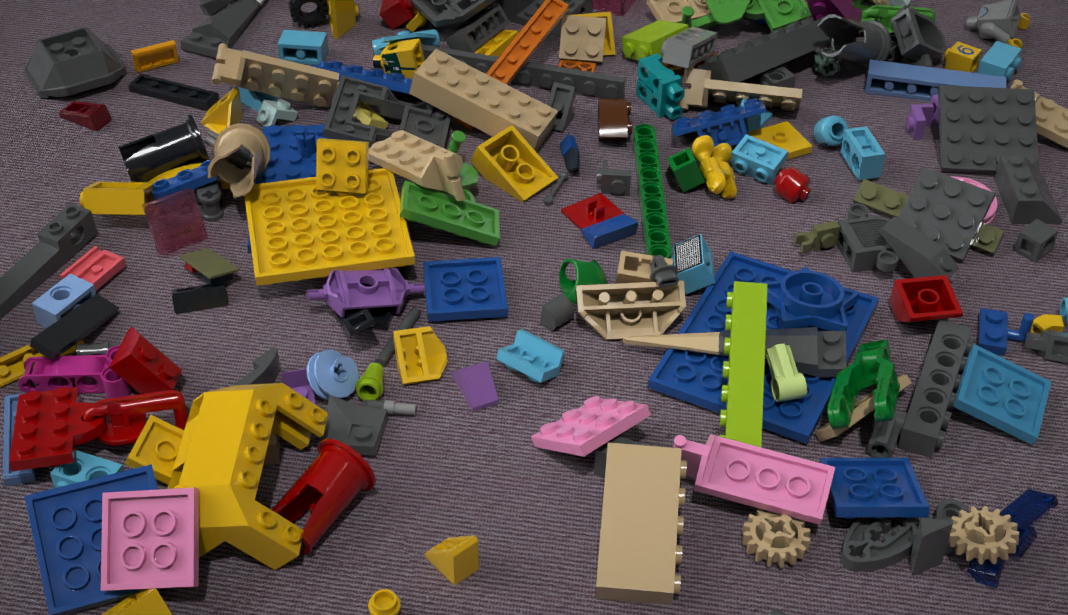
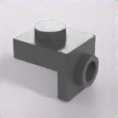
M603 161L602 170L597 169L596 184H601V193L630 195L631 170L607 169V161Z

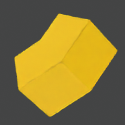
M1043 314L1034 319L1030 332L1041 334L1043 330L1062 332L1064 328L1062 316Z

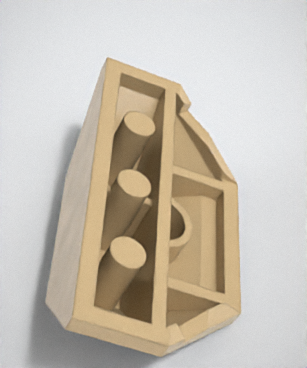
M684 280L679 281L674 286L663 288L657 282L576 286L578 313L605 340H623L622 337L662 335L686 308Z

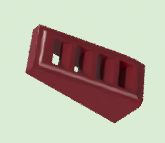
M73 101L59 112L61 118L95 131H99L112 119L106 105Z

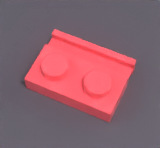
M94 246L62 272L60 278L62 280L71 273L94 284L95 291H97L126 266L125 259L107 250L100 251L97 246Z

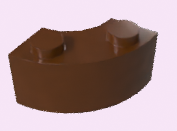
M598 98V141H627L628 135H632V121H628V116L631 115V102H627L626 99Z

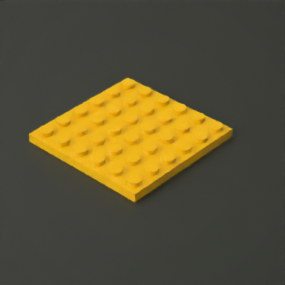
M385 168L368 170V189L365 194L316 190V177L254 184L251 191L244 196L256 286L318 277L324 278L329 276L332 270H377L415 264V255L405 218L400 217L401 201L393 172Z

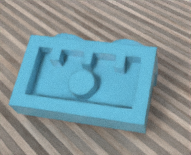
M747 134L731 152L732 169L770 185H774L777 171L788 158L787 150Z

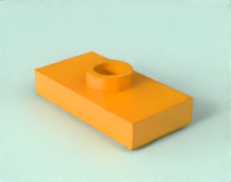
M174 40L131 50L136 73L179 62Z

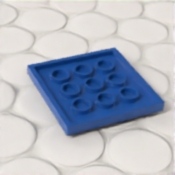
M152 464L24 496L49 615L71 614L119 601L140 590H145L101 591L102 493L158 490Z

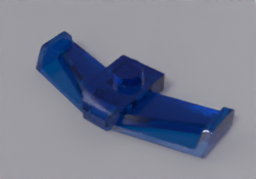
M1027 489L1000 512V516L1009 514L1011 522L1018 524L1019 543L1016 545V552L1013 555L1022 557L1031 546L1037 534L1035 527L1030 525L1050 508H1055L1058 505L1056 495ZM997 557L996 564L990 562L989 559H985L983 564H979L978 558H973L968 572L978 583L997 588L1006 560Z

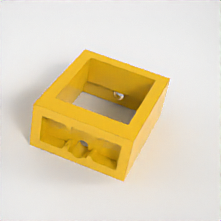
M97 181L83 188V192L80 194V205L85 209L91 210L92 214L146 215L157 207V202L151 194L155 182Z

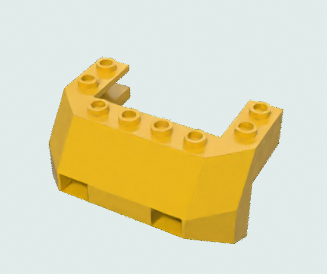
M284 383L234 385L204 392L193 400L167 489L199 488V558L224 541L274 570L299 556L303 529L255 500L271 431L302 450L309 445L311 432L318 437L324 435L328 412Z

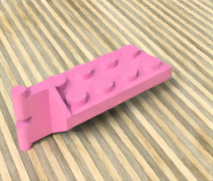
M710 434L705 445L686 440L682 435H677L674 438L673 448H682L681 460H687L686 476L696 478L694 491L774 513L786 514L789 517L821 525L835 467Z

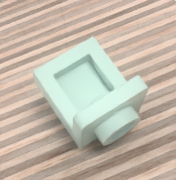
M264 100L257 116V122L262 126L275 125L277 119L295 121L298 112L291 108V104L285 100Z

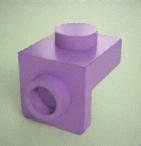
M911 104L909 116L906 119V129L910 130L913 140H922L925 126L931 125L935 109L933 104Z

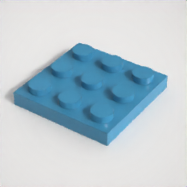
M974 344L969 351L953 407L1033 445L1039 436L1052 381Z

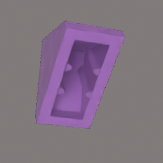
M488 361L451 371L453 379L473 412L499 404Z

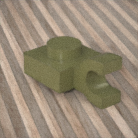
M836 220L813 225L811 232L795 233L794 243H801L800 251L802 254L810 252L812 249L817 251L835 247L838 242L840 225Z

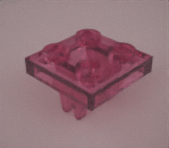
M191 188L142 205L159 254L208 237L194 190Z

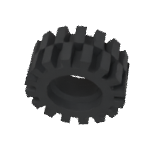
M290 0L289 2L291 17L300 27L303 24L304 28H308V25H311V28H315L316 23L320 26L322 25L321 20L325 22L326 16L329 14L327 0ZM308 2L317 5L316 9L312 12H303L301 10V6Z

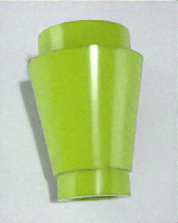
M378 363L369 364L368 368L356 382L355 388L362 400H376L382 395L384 375L382 365Z

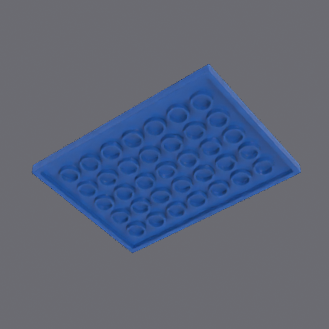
M730 251L714 276L715 283L708 285L678 334L728 332L725 331L726 314L731 315V309L726 308L727 292H733L734 281L753 283L782 281L784 276L794 271ZM859 292L858 301L845 311L848 323L846 331L847 365L879 302V298ZM767 301L766 330L780 329L779 310ZM807 326V327H800V328H809V327H815V326ZM818 328V331H828L825 329ZM668 348L648 379V388L720 413L721 409L726 410V403L721 402L722 385H727L728 378H722L723 361H729V357ZM765 364L762 428L808 444L829 403L836 377H815L802 373L807 384L806 397L776 402L771 391V372L768 364Z

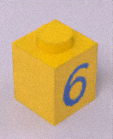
M957 41L945 52L944 60L946 63L944 69L974 73L978 69L982 50Z

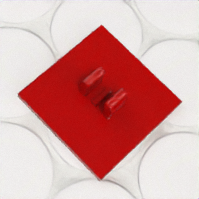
M602 193L561 209V213L580 230L625 214Z

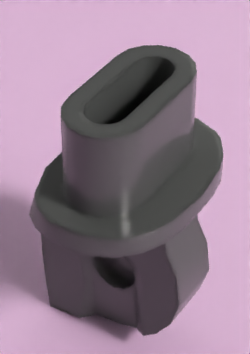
M662 255L652 256L650 279L653 282H657L661 288L676 285L679 282L677 268L674 265H667Z

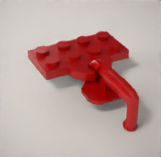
M59 387L55 390L30 391L25 394H19L9 458L11 472L74 463L75 446L87 443L93 439L112 446L135 443L146 424V413L173 409L175 426L185 430L188 419L185 398L180 391L168 390L102 399L93 404L79 402L80 394L78 387Z

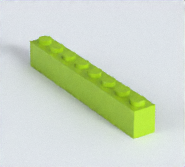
M734 281L733 292H727L726 308L731 309V315L726 314L725 331H730V338L725 337L724 354L729 355V361H723L722 378H728L727 385H722L721 402L726 403V410L721 409L720 427H725V435L719 434V436L761 447L768 284Z

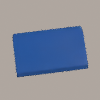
M622 214L582 228L581 233L592 249L636 234L638 222Z

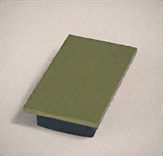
M210 248L179 255V258L185 261V268L192 273H202L203 281L210 286L233 280V273L239 271L238 267Z

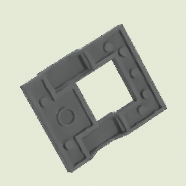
M341 75L322 137L369 142V148L374 143L391 137L394 131L353 121L359 101L371 106L381 107L380 115L402 120L399 131H406L444 148L451 119L450 114L425 101L416 105L399 101L386 86Z

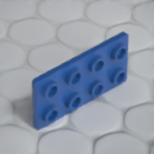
M757 98L744 101L742 106L735 107L732 104L722 107L719 112L712 113L711 110L698 114L699 117L689 119V116L676 119V123L672 124L673 135L679 136L697 131L699 137L703 135L710 136L713 139L714 147L721 143H728L730 146L736 145L747 134L743 118L766 113V107L762 100L758 101Z

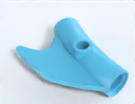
M435 29L413 33L407 30L397 33L396 36L372 40L375 55H381L387 44L391 42L420 39L423 45L439 47V35Z

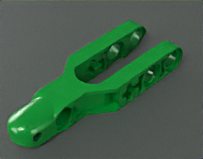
M888 339L860 344L854 363L837 373L828 403V418L833 430L849 427L858 392L872 385H877V389L873 390L875 403L874 418L876 422L893 420L900 384L898 383L894 363L890 362L891 350Z

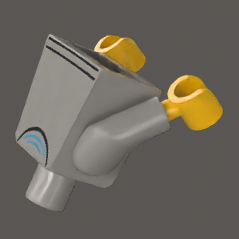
M1006 0L983 5L978 16L967 18L968 30L978 29L982 39L995 38L999 42L1022 48V41L1011 38L1015 36L1017 27L1026 30L1030 24L1029 14H1020L1018 0Z

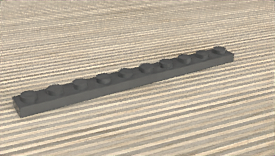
M421 44L425 60L435 49H438L483 73H487L499 58L497 56ZM526 62L510 82L551 90L553 83L557 82L576 87V94L599 98L624 99L626 78Z

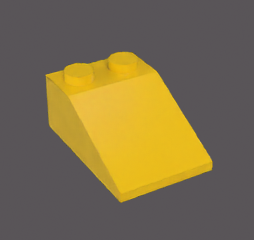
M513 125L477 146L470 160L486 180L522 203L559 178Z

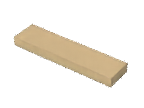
M907 374L897 376L900 392L911 384V381ZM873 391L855 403L849 427L875 409ZM830 422L816 430L815 434L821 442L838 436L848 428L833 430Z

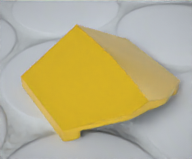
M427 326L393 331L396 365L402 385L440 380L448 359L445 346L436 336L433 329Z

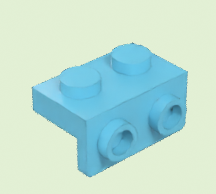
M521 329L517 331L514 344L499 349L496 359L505 363L508 369L520 371L528 375L529 380L541 383L559 375L565 351Z

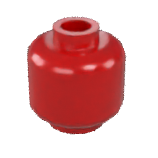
M795 167L782 169L773 183L776 185L775 192L789 203H795L799 199L804 201L811 192V188L808 187L810 178Z

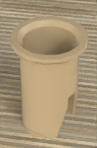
M238 123L226 127L219 133L214 145L215 157L207 168L208 178L219 175L222 180L231 184L230 189L234 198L245 196L251 191L256 175L266 168L270 160L271 147L267 137L259 129L249 124ZM243 146L253 154L252 168L247 170L236 169L230 166L225 157H228Z

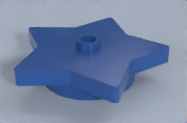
M807 267L787 274L782 281L761 282L768 284L767 301L779 310L780 329L815 326L828 331H847L848 323L845 311L853 306L859 297V291L843 288L831 276L811 271Z

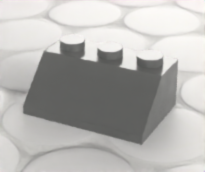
M1000 156L994 180L1011 223L1030 224L1038 219L1046 224H1061V216L1043 175L1025 156Z

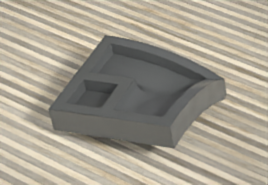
M329 396L324 435L319 438L317 445L322 440L330 438L350 446L360 455L376 456L389 418L387 409L361 406L335 396Z

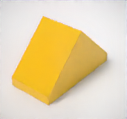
M476 535L449 537L424 553L427 560L454 586L479 570L478 539Z

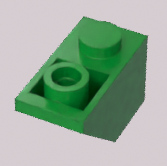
M690 148L667 158L683 192L696 188L705 182Z

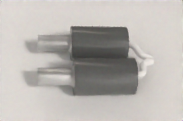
M210 130L204 143L214 148L219 134ZM241 146L240 149L225 157V160L233 167L243 170L245 165L252 166L253 157H251L249 149Z

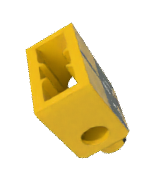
M420 39L387 44L381 55L373 57L374 68L384 69V72L387 74L392 72L405 75L404 78H412L414 72L425 61Z

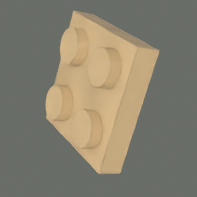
M564 15L562 17L559 60L603 63L606 18Z

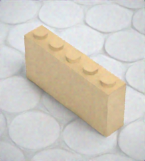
M608 443L595 599L672 605L674 594H680L681 575L675 574V564L681 565L682 545H676L677 535H683L684 516H678V507H684L685 488H680V478L686 479L687 460H681L682 448Z

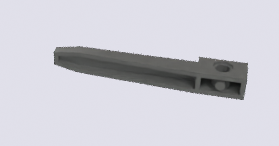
M70 203L37 234L40 242L0 278V320L64 266L97 234L91 210Z

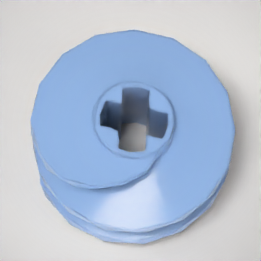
M330 349L314 354L309 359L307 365V378L310 386L321 398L328 400L329 396H335L340 399L354 392L359 373L357 365L352 358L343 356L340 352Z

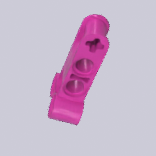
M120 345L111 347L106 355L59 356L53 361L45 356L30 357L25 360V372L18 381L19 388L25 393L55 390L59 387H78L79 393H105L107 399L130 396L132 393L130 384L109 368Z

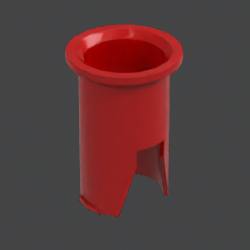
M327 438L319 443L317 448L319 456L271 509L290 522L299 518L307 508L312 511L301 534L305 542L302 554H310L314 545L360 491L371 490L376 483L375 474L364 458L350 446L335 439Z

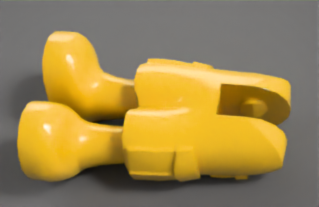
M700 136L692 144V153L697 162L700 163L699 168L704 178H706L708 189L714 194L720 193L724 198H734L737 194L735 175L728 163L732 158V147L728 143H721L714 147L713 139L710 136Z

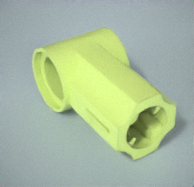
M783 343L768 348L765 356L772 376L771 391L776 402L805 398L807 395L806 380L804 375L797 371L790 345Z

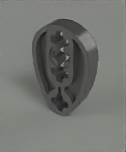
M858 517L845 536L840 559L842 565L849 571L864 572L886 568L898 563L911 554L917 532L913 519L904 517H886L884 519ZM891 525L897 526L893 529L892 535L887 534L891 529ZM881 532L885 534L883 536L882 542L879 541Z

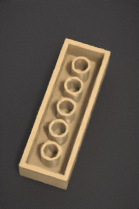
M435 49L414 72L409 94L491 136H495L513 125L535 151L538 150L552 131L558 113L557 110L438 49Z

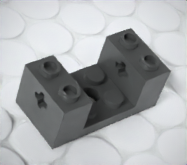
M499 0V4L509 21L525 26L545 0ZM562 0L569 5L565 15L593 13V0ZM562 18L549 35L561 39Z

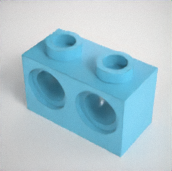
M868 127L844 129L840 153L858 180H869L881 177L885 153Z
M75 450L74 463L57 465L50 475L54 488L122 472L124 468L123 464Z

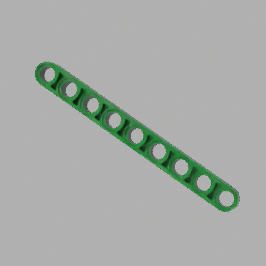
M639 124L634 128L633 154L645 255H662L664 258L671 259L672 251L656 131L652 125Z

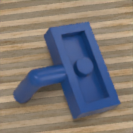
M981 308L978 317L977 346L994 354L1005 356L1007 340L1025 342L1026 334L1031 331L1034 315L1025 313L1019 330L1007 329L1008 312Z

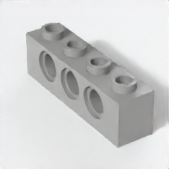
M691 27L664 41L661 49V55H663L662 62L684 68L692 67L713 55L718 33Z

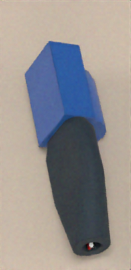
M567 134L560 143L565 157L566 168L573 175H577L580 172V153L575 137Z

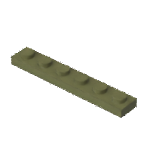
M863 179L853 201L854 204H863L870 210L894 218L895 216L899 217L909 195ZM982 223L971 248L994 256L1004 236V230Z

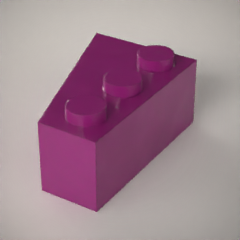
M807 0L811 17L814 20L824 18L827 15L837 14V16L857 22L862 21V11L853 6V0Z

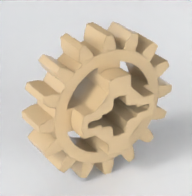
M972 506L970 513L960 510L959 517L953 516L951 518L953 526L949 537L950 547H956L957 555L965 553L966 561L978 558L979 564H983L985 559H989L990 562L996 564L997 557L1008 560L1009 553L1015 554L1016 545L1019 543L1018 524L1011 522L1009 514L1000 516V509L989 512L988 507L984 506L981 511H977Z
M759 508L757 509L756 516L749 514L747 522H744L742 544L747 545V554L756 553L755 561L759 562L765 559L767 560L768 567L773 562H777L779 567L783 568L785 561L795 565L797 558L804 559L805 552L809 549L810 529L805 528L806 521L796 520V518L789 517L786 514H778L771 511L765 513Z

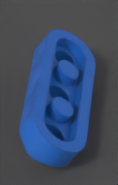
M207 160L197 168L192 170L185 169L180 171L175 177L156 181L153 184L154 189L151 194L156 202H163L211 183L221 177L218 175L217 177L208 178L207 168L211 160Z

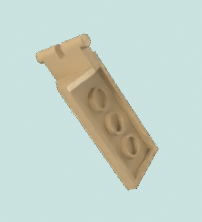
M221 43L218 47L212 83L219 85L223 82L250 91L313 104L318 107L330 108L340 73L245 50L230 49L228 45Z
M694 65L690 68H684L682 84L691 86V89H684L685 94L682 100H680L679 105L683 110H688L689 106L707 108L709 99L717 104H726V101L735 102L736 105L740 106L743 98L747 100L757 98L758 101L762 100L766 109L776 106L781 107V110L794 111L800 107L803 89L711 80V70L693 69Z
M1018 79L1014 80L1011 86L1014 89H1028L1022 86L1023 82ZM1034 92L1037 133L1068 148V109Z
M403 130L394 132L391 137L376 142L369 148L368 161L423 187L445 191L455 196L456 201L465 199L460 177H458L464 165L460 155Z

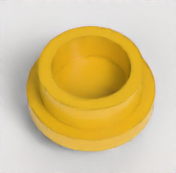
M388 589L376 591L368 603L370 615H398L401 609L400 599L393 591Z

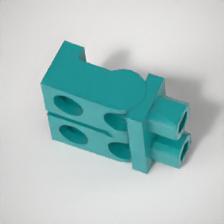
M658 53L639 59L637 74L639 78L637 79L636 96L656 112L659 118L668 116L673 120L681 117L683 109L679 106V101L682 100L685 94V90L681 87L682 78L679 75H675L671 69L662 65L663 58Z

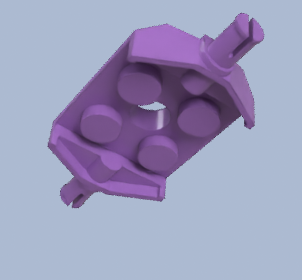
M393 267L377 270H332L326 285H323V289H307L308 301H327V304L340 317H344L345 310L393 306L397 307L396 313L399 314L406 296L409 294H424L425 288L423 282L408 284V281L404 280L399 270ZM368 283L371 287H366L362 284Z

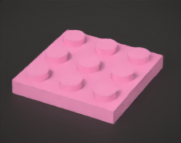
M594 396L585 400L584 405L580 408L563 413L560 420L541 426L540 431L531 436L534 447L584 457L651 416L647 404L634 403V401H617L615 398L603 399L599 396Z
M199 488L102 493L101 591L199 587Z

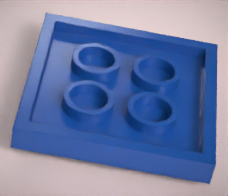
M501 257L423 262L428 322L508 317Z
M820 458L819 463L835 467L828 496L836 517L853 519L855 517H873L876 519H884L886 517H904L907 519L929 517V503L909 458Z

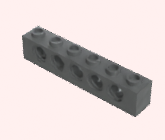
M939 319L902 428L898 449L932 458L935 448H942L946 432L941 431V428L947 429L952 413L948 412L947 409H954L953 403L956 393H953V390H958L962 377L958 373H963L967 357L964 355L969 354L974 340L969 339L972 328Z

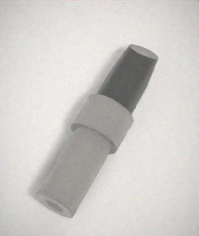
M365 400L362 406L387 409L389 415L403 414L415 416L417 411V404L398 403L392 400Z

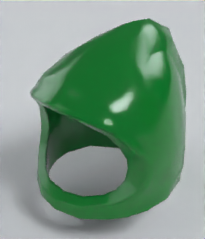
M567 258L561 265L559 272L560 286L564 296L571 303L577 304V285L608 284L604 270L594 259L591 262H584ZM570 262L576 269V280L574 281L569 280L565 273L566 267Z

